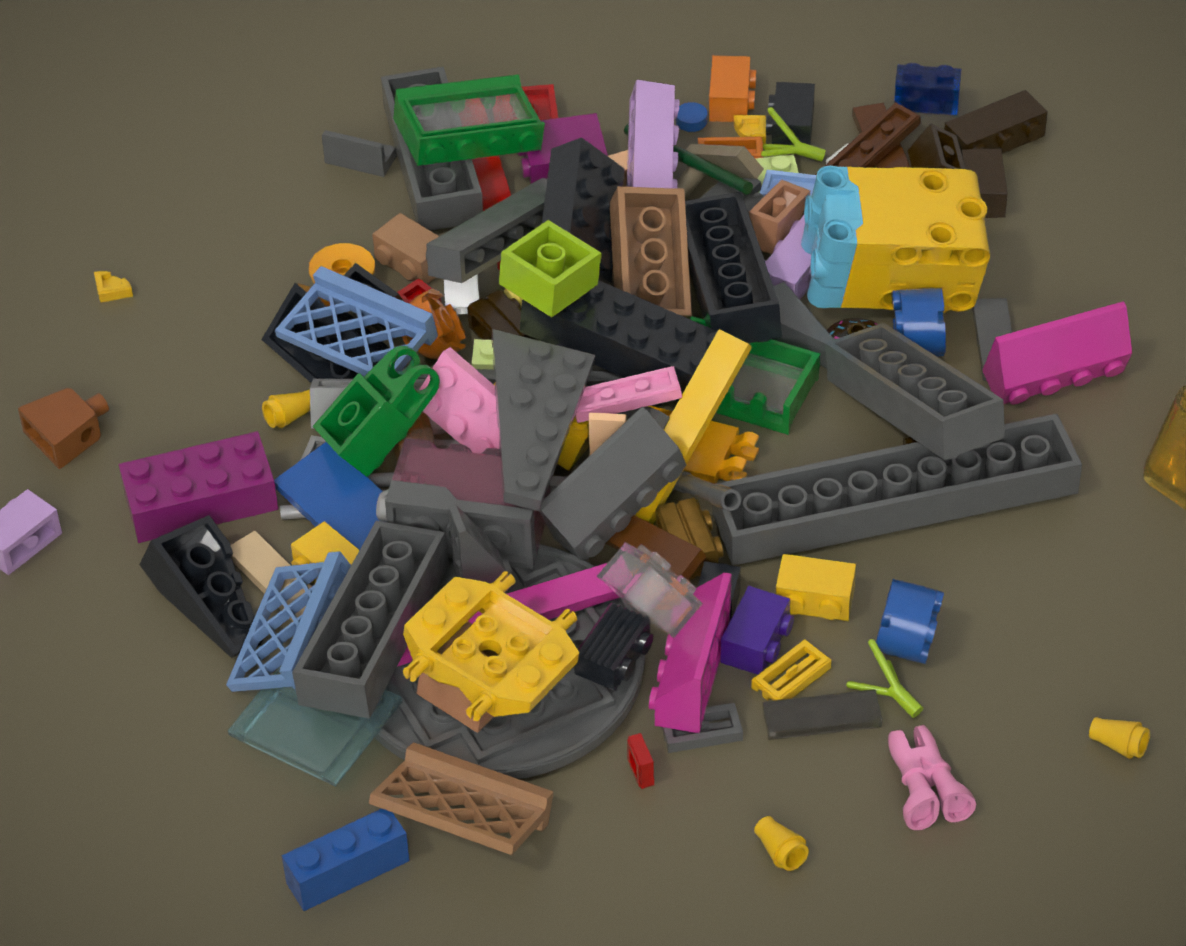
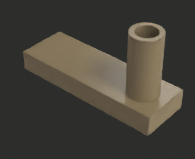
M690 144L686 148L687 151L741 178L757 179L764 170L744 146ZM689 166L677 179V188L684 189L685 200L701 180L707 176Z

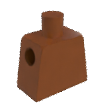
M65 388L19 407L18 411L23 432L58 469H61L100 439L101 432L98 417L109 412V406L100 393L84 401L73 389Z

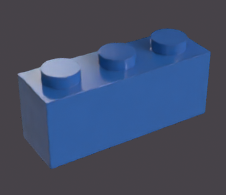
M382 808L282 855L286 884L303 911L410 861L405 830L393 812Z

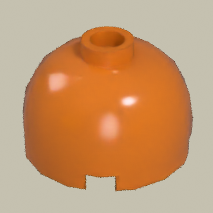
M435 289L422 293L409 303L433 314L438 337L431 345L424 343L417 351L420 355L429 359H438L442 352L450 347L456 353L466 347V344H461L460 342L466 338L457 313L451 304L443 306L438 300L443 295ZM407 335L402 336L405 344H409L413 339Z

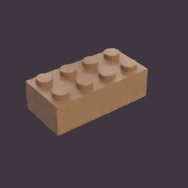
M618 186L610 201L614 287L690 319L692 312L684 189Z

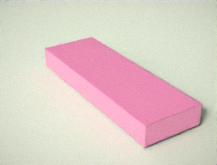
M674 366L586 387L575 414L577 423L588 421L589 413L617 414L682 398Z

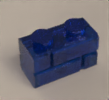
M917 63L898 64L894 103L896 102L913 112L958 115L962 69L953 68L949 65L930 67L921 66Z

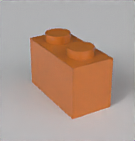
M712 55L709 121L734 122V115H748V110H754L755 91L750 89H756V70H750V57Z

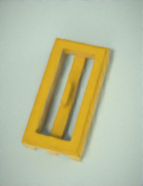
M804 639L754 677L751 682V688L756 692L761 690L762 697L767 701L771 698L773 706L779 709L830 670L832 660ZM807 653L810 654L807 658H805L803 661H801L798 665H797V664H794L795 662H797L800 658H802V657H803L804 655H806ZM787 668H789L786 671V674L779 678L776 682H774L772 685L768 684L778 675L784 672Z

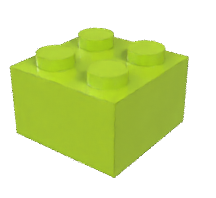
M547 220L501 252L499 284L548 316L553 317L598 285L601 252Z

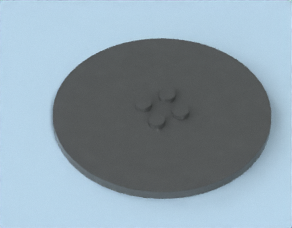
M535 543L536 561L533 569L510 566L512 575L515 578V584L508 589V593L595 566L585 560L578 559L568 552ZM449 558L450 565L434 596L455 577L454 560ZM627 596L574 612L577 616V621L566 630V633L577 649L610 603L614 602L617 606L621 605L623 608L635 611ZM558 617L549 620L555 621ZM639 655V658L636 659L632 676L628 681L622 680L616 691L575 675L573 667L529 713L493 717L478 733L416 694L419 677L414 682L410 681V677L409 679L405 678L403 669L410 664L407 663L396 667L370 719L359 717V719L381 745L405 760L406 749L414 742L517 779L528 778L572 763L598 747L614 733L633 708L639 695L644 678L645 655Z

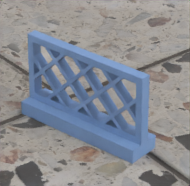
M322 266L313 274L315 284L275 329L278 338L364 376L373 368V362L380 361L390 350L395 348L393 338L405 335L413 338L409 344L402 346H408L417 352L424 343L431 345L438 337L432 313ZM318 297L330 302L328 307L315 310L310 309V306ZM352 311L358 315L356 319L338 323L337 314ZM333 315L334 324L314 328L313 320ZM309 321L310 330L298 333L290 331L295 324ZM379 323L386 327L384 331L366 335L364 326ZM361 328L362 336L342 341L341 332ZM337 334L338 342L327 345L317 343V338ZM389 340V349L370 353L368 344ZM360 346L365 347V355L352 358L345 355L344 350ZM400 356L395 362V370L402 371L411 360L410 356Z
M340 551L329 552L324 562L275 568L226 684L232 692L293 687L295 689L292 672L351 567V564ZM297 578L280 591L285 579ZM317 578L315 585L309 589L307 585ZM301 589L305 590V593L288 605L287 600ZM281 605L284 606L283 610H281L274 617L268 620L270 614L274 610H276ZM305 607L303 614L297 618L295 614ZM292 618V623L286 626L279 633H275V629L281 626L288 619ZM270 634L272 638L255 651L258 643ZM293 636L291 644L285 648L283 643ZM279 647L281 651L264 664L262 660ZM256 664L259 665V669H257L248 677L244 678L245 673L248 670H250ZM281 666L279 670L281 674L271 675L273 671Z

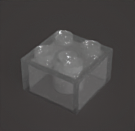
M625 542L597 575L604 584L637 613H641L643 617L648 616L650 624L673 638L703 604L693 595L697 589L681 575L677 576L669 569L671 565L656 552L652 553L643 545L635 548Z

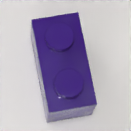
M748 586L721 638V663L757 675L764 671L769 663L773 664L780 652L782 636L788 637L793 627L794 615L790 614V598Z

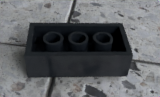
M581 137L551 149L542 224L549 220L601 252L598 280L611 284L613 256L610 201L617 187H623L625 168Z

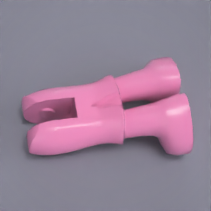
M925 725L914 728L916 748L912 749L902 730L890 732L888 735L889 750L901 771L902 783L908 786L910 793L903 807V819L906 825L912 830H923L935 823L939 815V808H941L945 819L951 823L963 821L970 817L976 808L974 796L969 789L953 777L950 772L951 767L942 759L936 741ZM934 785L937 788L939 799L935 792L931 789V787Z

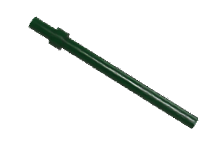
M629 123L624 128V133L627 136L629 130ZM673 145V152H678L679 162L739 192L741 191L745 195L752 192L753 184L677 145Z

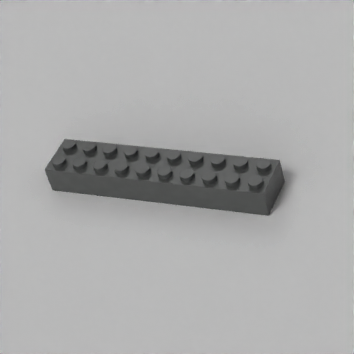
M1052 414L1004 424L1005 438L992 442L987 447L976 448L960 454L955 459L943 460L922 444L916 442L716 483V485L721 484L738 491L741 496V503L734 511H726L712 505V514L731 565L735 566L782 556L783 554L797 553L1078 494L1082 463L1058 414Z

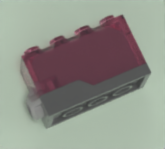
M405 438L390 487L379 494L376 507V516L379 521L445 532L448 557L453 559L449 506L456 504L495 543L501 559L507 558L510 566L528 569L534 568L545 527V521L539 511L503 502L501 452L497 448H486L482 453H475L463 444L451 443L446 449L436 448V445L429 440ZM550 484L544 499L550 494Z

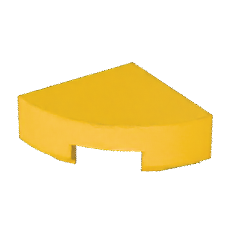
M734 115V129L740 137H762L763 145L766 144V115Z
M108 271L94 272L100 303L133 297L132 287L127 279L112 276L111 272Z

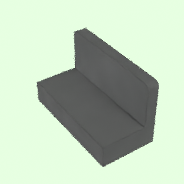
M327 130L322 134L324 160L327 164L384 177L397 157L396 147Z

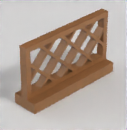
M413 742L406 749L405 761L370 793L369 804L513 855L535 829L542 832L548 826L554 792ZM425 792H429V794H430V795H428V796H415V795H414V793H425ZM403 794L404 798H394L389 795ZM464 805L465 808L451 809L449 806ZM438 807L439 810L430 811L425 808ZM498 817L501 819V821L487 822L485 820L486 818ZM474 820L475 823L466 824L461 821ZM509 832L512 837L508 839L497 835V833Z

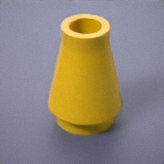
M310 390L270 395L268 400L262 404V412L267 424L272 428L277 426L284 428L309 412Z
M1095 717L1089 729V738L1100 742L1128 759L1133 758V756L1141 758L1148 747L1150 730L1142 727L1141 722Z
M766 816L758 821L754 832L762 841L776 867L792 871L799 868L806 861L809 850L806 846V840L802 836L776 822L771 816Z

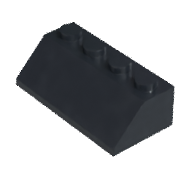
M294 283L261 340L310 383H312L313 379H354L358 374L357 372L276 336L275 329L311 288L310 286ZM318 297L310 306V309L315 310L328 307L330 302ZM348 312L337 314L338 323L355 319ZM333 315L313 320L314 328L334 324ZM309 321L295 324L290 331L298 333L310 330ZM365 327L366 335L372 334V332H370V331ZM361 328L341 332L342 341L362 336ZM336 333L317 338V343L322 345L338 342ZM382 341L368 344L370 353L389 349ZM364 346L344 350L345 355L351 358L366 354ZM379 361L373 362V367H374Z

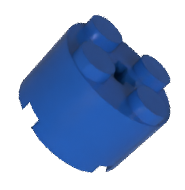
M942 288L892 291L893 311H895L893 329L937 357L945 356L946 328L943 317L944 299Z
M892 579L876 639L880 651L883 654L925 664L930 644L934 638L937 626L936 618L940 611L944 592Z

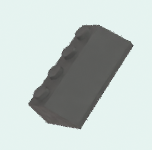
M641 407L543 500L539 512L553 538L569 553L580 560L587 561L590 557L599 554L605 543L616 532L624 530L630 523L633 515L642 507L650 505L656 498L657 493L668 482L675 481L681 475L683 468L686 466L685 460L679 447L644 407Z

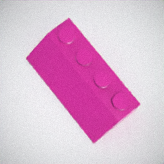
M1119 302L995 337L982 369L991 391L1002 398L1004 404L1010 402V404L1015 405L1026 401L1030 396L1041 393L1045 396L1051 395L1065 386L1072 384L1074 386H1082L1089 383L1093 378L1104 375L1106 377H1114L1122 373L1132 355L1125 302Z
M722 573L688 592L683 608L677 607L675 610L673 629L676 631L675 634H668L665 647V655L668 657L667 660H660L657 673V682H660L659 687L653 686L650 693L649 709L655 710V726L700 733L721 659V638L730 622L731 573Z

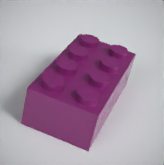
M258 431L119 464L124 494L138 543L151 541L208 515L217 525L278 510L274 479Z

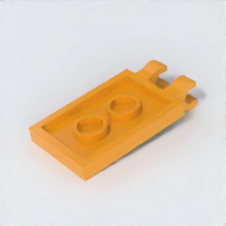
M649 406L651 408L663 412L669 417L673 412L670 410ZM711 421L684 471L690 472L693 476L716 484L718 479L731 481L745 478L747 472L743 470L747 460L754 461L759 452V448L755 447L759 435L753 432H744L739 435V427Z

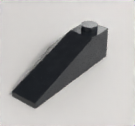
M210 515L151 540L139 565L157 590L226 654L233 658L239 655L255 615L251 604L245 599L241 587L243 583L241 574L235 570L231 558L233 551L230 542Z

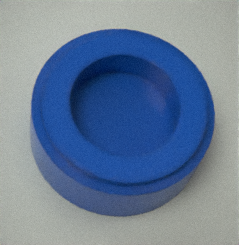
M695 102L680 105L676 125L681 130L687 132H696L703 129L707 125V109Z

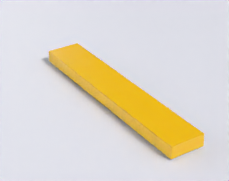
M720 329L663 429L679 447L686 465L752 349L748 343ZM679 477L673 482H668L657 493L654 501L647 507H642L635 516L653 525L656 520V508L658 505L665 504Z

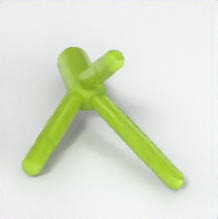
M772 107L768 108V113L794 145L764 144V151L761 152L762 157L797 154L820 162L823 161L825 149L800 142Z
M870 639L868 644L890 687L886 688L848 681L846 683L847 688L890 696L912 718L917 717L923 711L922 705L900 684L892 662L885 659L876 641Z

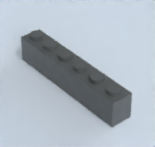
M541 178L427 243L426 260L428 263V276L463 283L499 262L503 250L542 224L547 179Z

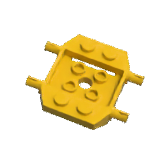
M504 571L490 584L483 581L454 577L404 625L403 635L413 661L403 669V674L406 679L410 677V681L414 682L422 673H425L439 683L458 687L472 703L466 709V714L470 719L473 717V721H479L486 712L494 717L529 713L578 662L579 651L566 633V630L577 621V616L573 611L570 613V609H565L555 621H550L505 594L515 584V578L511 573L508 576L507 571ZM478 611L482 613L442 654L437 652ZM484 650H492L496 652L498 656L487 657L484 656L481 652Z

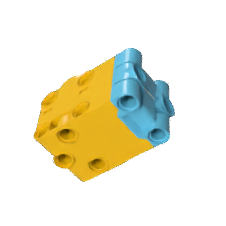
M831 165L820 168L817 172L812 195H807L805 199V226L801 239L802 248L805 252L811 254V280L807 292L809 302L818 308L893 310L892 291L942 288L944 299L943 313L949 310L962 312L974 307L990 260L984 220L987 206L981 199L976 173L967 169L863 168Z

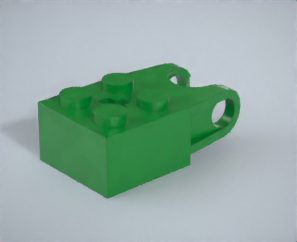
M408 346L395 347L365 376L358 373L312 427L341 458L368 477L374 469L383 463L386 455L393 447L405 438L408 430L435 396L440 383L439 375L428 365H420L419 355ZM409 355L411 358L410 364L403 371H396L394 367L396 360L400 356ZM423 374L430 375V382L425 389H414V383L418 377Z

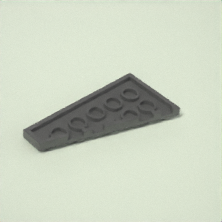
M492 329L491 342L494 356L493 369L495 371L496 410L500 436L499 450L502 463L503 502L540 511L592 372L595 355Z

